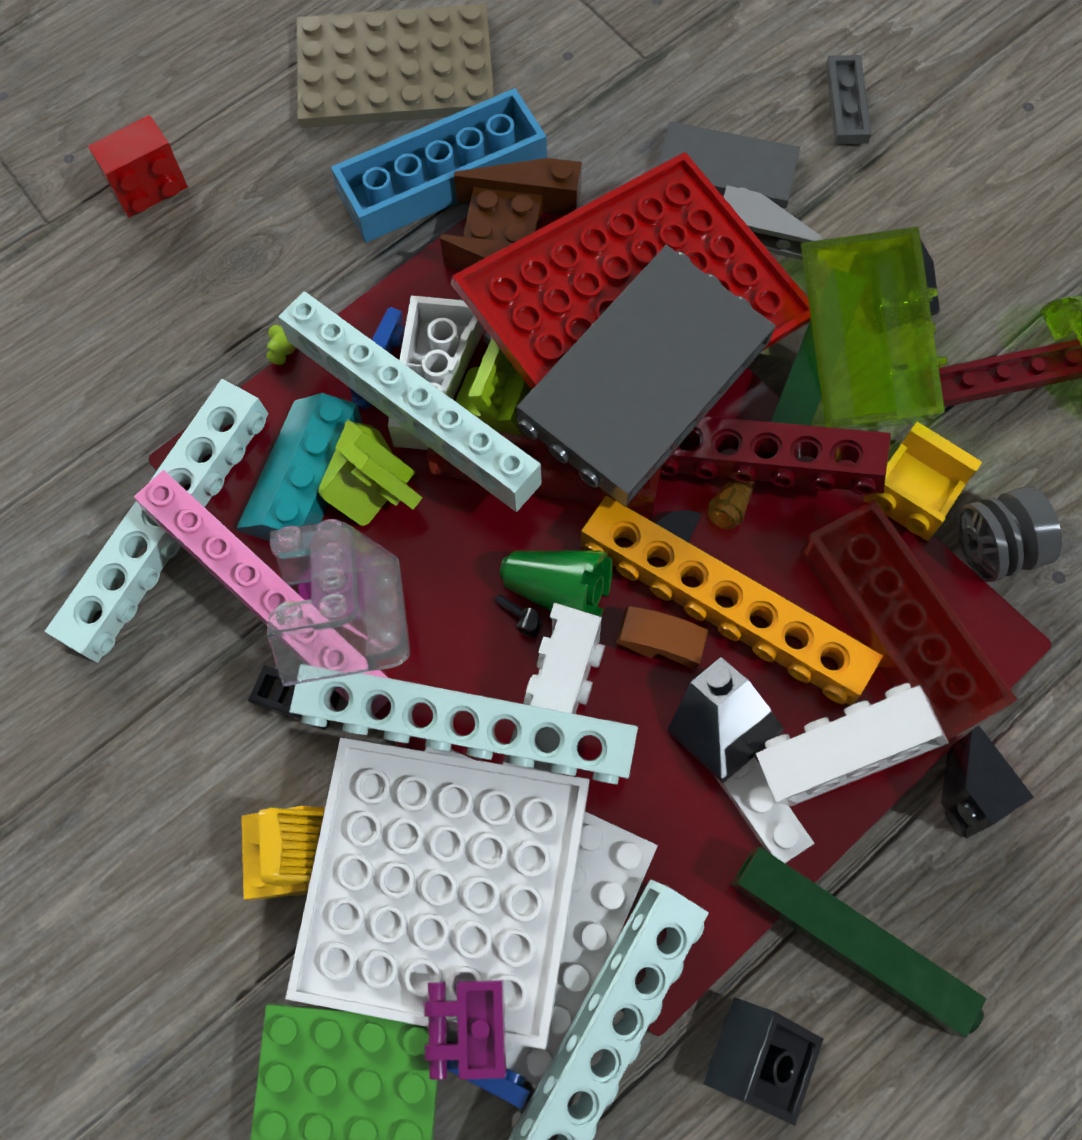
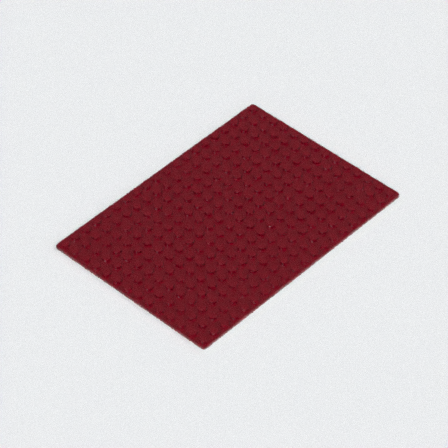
M542 213L540 229L565 215ZM467 217L444 234L463 237ZM439 237L337 315L372 340L387 309L390 307L402 311L403 327L406 326L411 296L462 300L451 285L452 275L460 272V270L444 264ZM485 329L453 398L454 401H456L467 372L471 368L480 367L482 363V358L489 346L484 342L483 335L487 332ZM402 345L399 348L394 347L391 353L398 360H400ZM297 348L292 354L286 355V362L284 364L271 363L239 387L259 398L269 414L266 417L263 429L253 436L246 446L243 458L239 463L233 465L225 477L222 489L211 497L205 508L297 594H299L298 581L301 573L302 575L304 574L305 569L309 566L308 561L318 552L331 547L349 548L351 552L365 556L371 562L378 579L375 607L354 622L343 625H331L388 678L523 704L530 677L533 674L538 675L540 670L537 668V661L543 636L551 638L552 618H550V611L504 586L503 579L500 578L499 574L501 563L506 556L509 557L515 550H584V547L581 546L582 529L606 495L612 499L614 498L599 486L593 488L585 483L578 474L579 470L568 462L563 464L556 460L548 451V446L538 438L521 443V441L505 437L541 464V485L522 507L515 512L434 450L393 447L388 428L389 417L374 405H370L367 410L358 409L363 424L375 427L383 436L392 453L415 471L406 484L423 498L414 509H411L402 501L395 506L387 500L371 522L365 526L359 525L329 504L308 553L239 532L236 527L294 401L323 393L352 402L351 396L353 395L350 392V387ZM747 368L705 416L771 422L780 397ZM233 424L227 425L222 432L231 429ZM187 427L149 456V462L156 471ZM689 445L683 448L682 450L692 451L696 449L697 446ZM725 449L720 453L723 455H730L734 453L736 450ZM212 454L206 455L201 463L208 461ZM803 456L798 460L801 462H811L814 458ZM850 460L838 462L841 466H851L854 464ZM656 471L626 507L655 524L667 514L676 511L688 510L701 513L699 523L689 542L691 545L883 655L863 692L854 704L868 700L870 705L887 699L885 692L906 683H909L911 688L920 685L928 697L949 742L946 745L804 802L789 806L814 844L785 864L816 883L954 743L974 726L1050 650L1051 641L934 535L929 541H926L920 536L911 533L906 527L889 516L878 512L873 506L863 500L865 495H859L851 490L843 489L819 491L811 486L804 485L780 487L772 482L753 481L751 483H741L732 478L725 477L702 479L694 474L677 473L675 475H664ZM188 484L183 488L186 491H188L191 484ZM620 538L615 541L616 545L622 548H628L633 545V542L627 538ZM653 557L648 560L649 564L653 567L660 568L667 565L659 557ZM612 565V581L608 597L602 595L597 606L604 608L601 615L599 644L605 645L599 668L591 666L587 678L588 681L593 682L587 704L579 703L576 714L638 726L629 778L619 777L618 784L593 780V771L578 768L576 776L573 777L590 780L585 812L658 845L623 928L650 879L669 887L709 912L704 921V930L701 937L692 944L683 961L681 975L670 985L662 1000V1009L658 1018L647 1028L654 1036H661L779 920L730 886L750 851L758 847L763 848V846L716 777L668 732V727L690 682L722 657L750 681L783 726L784 731L780 735L789 734L790 739L806 733L804 726L815 720L828 717L829 721L832 722L846 716L844 710L850 705L847 703L839 704L830 700L824 695L823 689L810 681L804 683L793 678L788 673V668L776 661L768 662L761 659L752 651L751 646L740 640L732 641L724 637L718 631L717 626L705 619L699 621L692 618L684 611V607L671 599L669 601L660 599L651 592L648 585L638 579L631 581L623 577L617 571V567ZM684 577L681 579L682 583L687 587L695 588L700 586L699 581L694 577ZM336 578L333 580L334 586L328 588V591H335L337 594L344 592V588L348 587L349 582L343 583L341 578ZM499 594L523 609L531 608L537 611L542 621V626L536 638L528 637L516 629L520 619L495 602V598ZM720 596L715 598L717 604L721 607L731 608L734 606L733 601L728 597ZM628 606L648 609L683 619L707 629L708 632L700 665L691 669L660 654L649 658L616 643L625 609ZM759 616L750 617V621L755 627L761 629L769 627L764 618ZM793 636L785 637L789 647L793 649L803 648L802 642L798 638ZM830 657L820 658L825 668L838 670L835 660ZM390 701L374 715L376 718L382 720L390 714ZM420 703L414 708L412 713L414 723L419 727L425 728L432 722L433 711L429 705ZM467 711L459 712L453 720L455 731L463 736L471 734L475 728L473 715ZM509 719L500 720L494 728L497 740L501 743L509 744L515 723ZM587 735L578 741L577 751L582 758L593 760L601 754L602 743L597 737ZM410 736L409 743L394 741L400 748L424 752L427 748L425 747L426 739ZM451 744L452 750L473 760L503 764L506 755L493 752L492 759L478 758L467 755L468 747ZM757 755L754 756L755 759H756V760L758 761V763L760 764ZM666 928L659 932L656 940L657 946L661 945L666 939ZM645 968L637 973L635 985L640 984L644 980Z

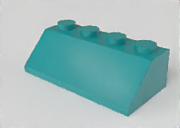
M323 393L294 401L236 527L237 531L308 553L329 505L320 496L319 486L336 450L335 447L345 427L344 423L349 419L351 422L363 424L357 403Z

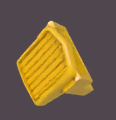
M324 807L261 809L259 813L241 816L244 900L255 901L289 895L296 897L307 895L325 812Z

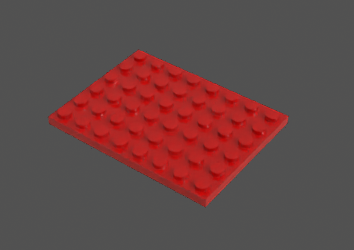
M686 152L452 275L451 279L452 287L531 389L543 379L665 245H668L676 252L684 253L689 257L693 265L705 274L714 275L724 288L735 296L745 298L755 311L776 325L768 345L762 351L809 323L820 312Z

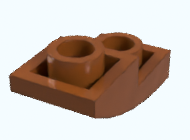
M628 606L624 612L616 643L649 658L660 654L693 669L701 663L708 630L671 615Z

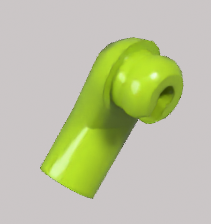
M275 324L268 331V336L271 340L267 345L269 351L266 354V358L269 362L282 365L286 362V355L292 354L296 347L287 341L282 326Z

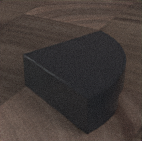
M688 510L676 511L667 514L656 524L689 543L699 523L701 513Z

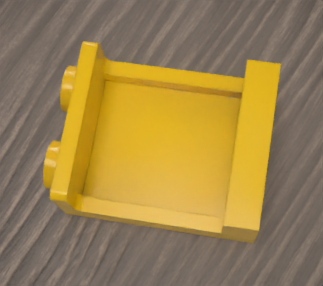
M917 421L887 464L884 494L874 493L865 495L863 500L873 506L878 512L889 516L906 527L911 533L929 541L946 519L945 516L967 482L978 470L982 461Z

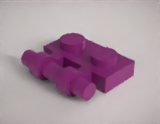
M504 980L457 982V1000H446L445 982H429L428 1001L423 1002L424 1017H428L429 1044L424 1045V1060L429 1061V1079L447 1078V1060H458L459 1080L505 1078L507 1076ZM446 1016H457L458 1043H447Z

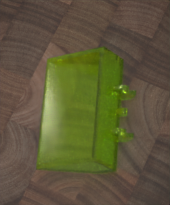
M919 226L802 243L801 249L826 427L899 426L914 424L917 421L919 423L929 422L945 413L939 368L948 363L947 357H937L934 339L936 326L935 323H932L929 304L930 301H933V297L938 296L937 288H927Z

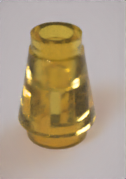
M731 479L709 502L708 517L712 523L727 530L741 524L753 488L755 487V482L741 483Z

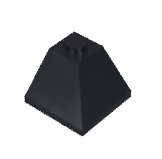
M722 657L690 682L668 727L669 734L722 783L727 781L756 756V753L766 747L765 742L779 736L784 731L781 723L750 681Z

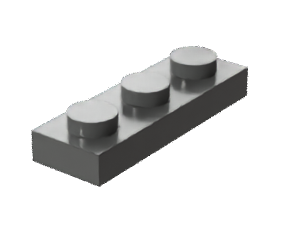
M861 55L828 56L826 72L835 144H868L871 137V128Z

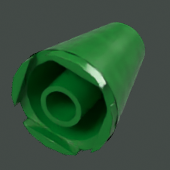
M515 550L509 557L506 556L503 559L499 574L507 589L550 612L554 603L601 617L604 608L597 606L601 596L608 597L610 592L612 559L606 557L608 555L607 552L599 550Z

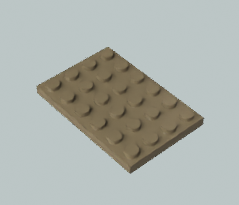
M487 4L297 17V94L300 128L442 118L493 98L494 90Z

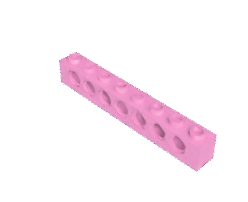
M164 469L134 496L140 507L151 519L303 661L388 678ZM342 687L337 688L336 691L349 703L348 692ZM384 695L376 697L372 702V713L375 715L389 699Z

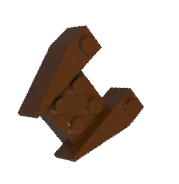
M542 158L455 171L454 181L457 202L469 203L470 206L463 237L441 234L440 236L444 264L462 271L539 230L542 213L567 215L578 209L582 183V162Z

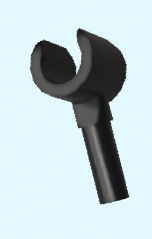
M499 594L495 598V602L520 619L516 629L528 637L536 638L542 626V621L537 611L531 608L523 609Z

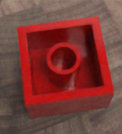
M150 115L88 145L110 190L128 218L188 188L169 142Z

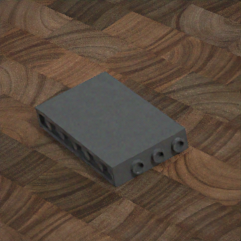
M665 245L517 406L518 427L530 439L536 440L538 438L546 444L548 451L556 460L563 464L568 462L579 470V476L589 486L593 488L599 486L626 507L768 345L776 325L755 311L745 298L735 296L724 288L714 275L705 274L693 265L689 257L684 253L676 252L668 245Z

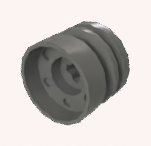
M1024 486L1002 493L997 499L986 498L980 502L963 505L958 513L957 528L962 551L970 567L985 582H995L1001 580L1004 576H1014L1021 569L1032 570L1054 563L1060 557L1062 533L1057 515L1050 501L1040 490L1033 486Z

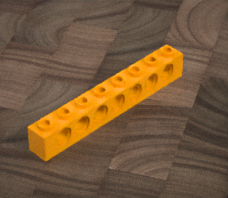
M607 495L581 531V546L584 547L583 549L607 552L608 555L606 557L612 559V565L617 567V571L623 577L631 581L638 579L648 585L651 592L660 599L675 601L683 606L684 611L692 618L699 621L705 619L717 626L718 631L724 637L732 641L740 640L752 647V651L758 657L768 662H778L788 668L787 671L793 678L804 683L810 681L823 689L824 695L836 703L853 705L863 692L883 657L878 652L628 507H624ZM620 538H627L633 542V545L628 548H622L616 545L615 541ZM653 557H659L667 565L660 568L653 567L649 564L648 560ZM684 577H694L699 581L700 586L695 588L687 587L682 583L681 579ZM720 596L728 597L733 601L734 606L731 608L721 607L717 604L715 598ZM759 616L764 618L769 627L763 629L755 627L751 623L750 617ZM793 636L798 638L802 642L803 648L793 649L789 647L785 637ZM820 658H832L837 663L838 670L825 668Z

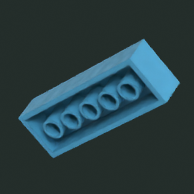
M516 88L331 166L337 193L362 238L367 243L458 203L454 181L455 171L547 158V136Z

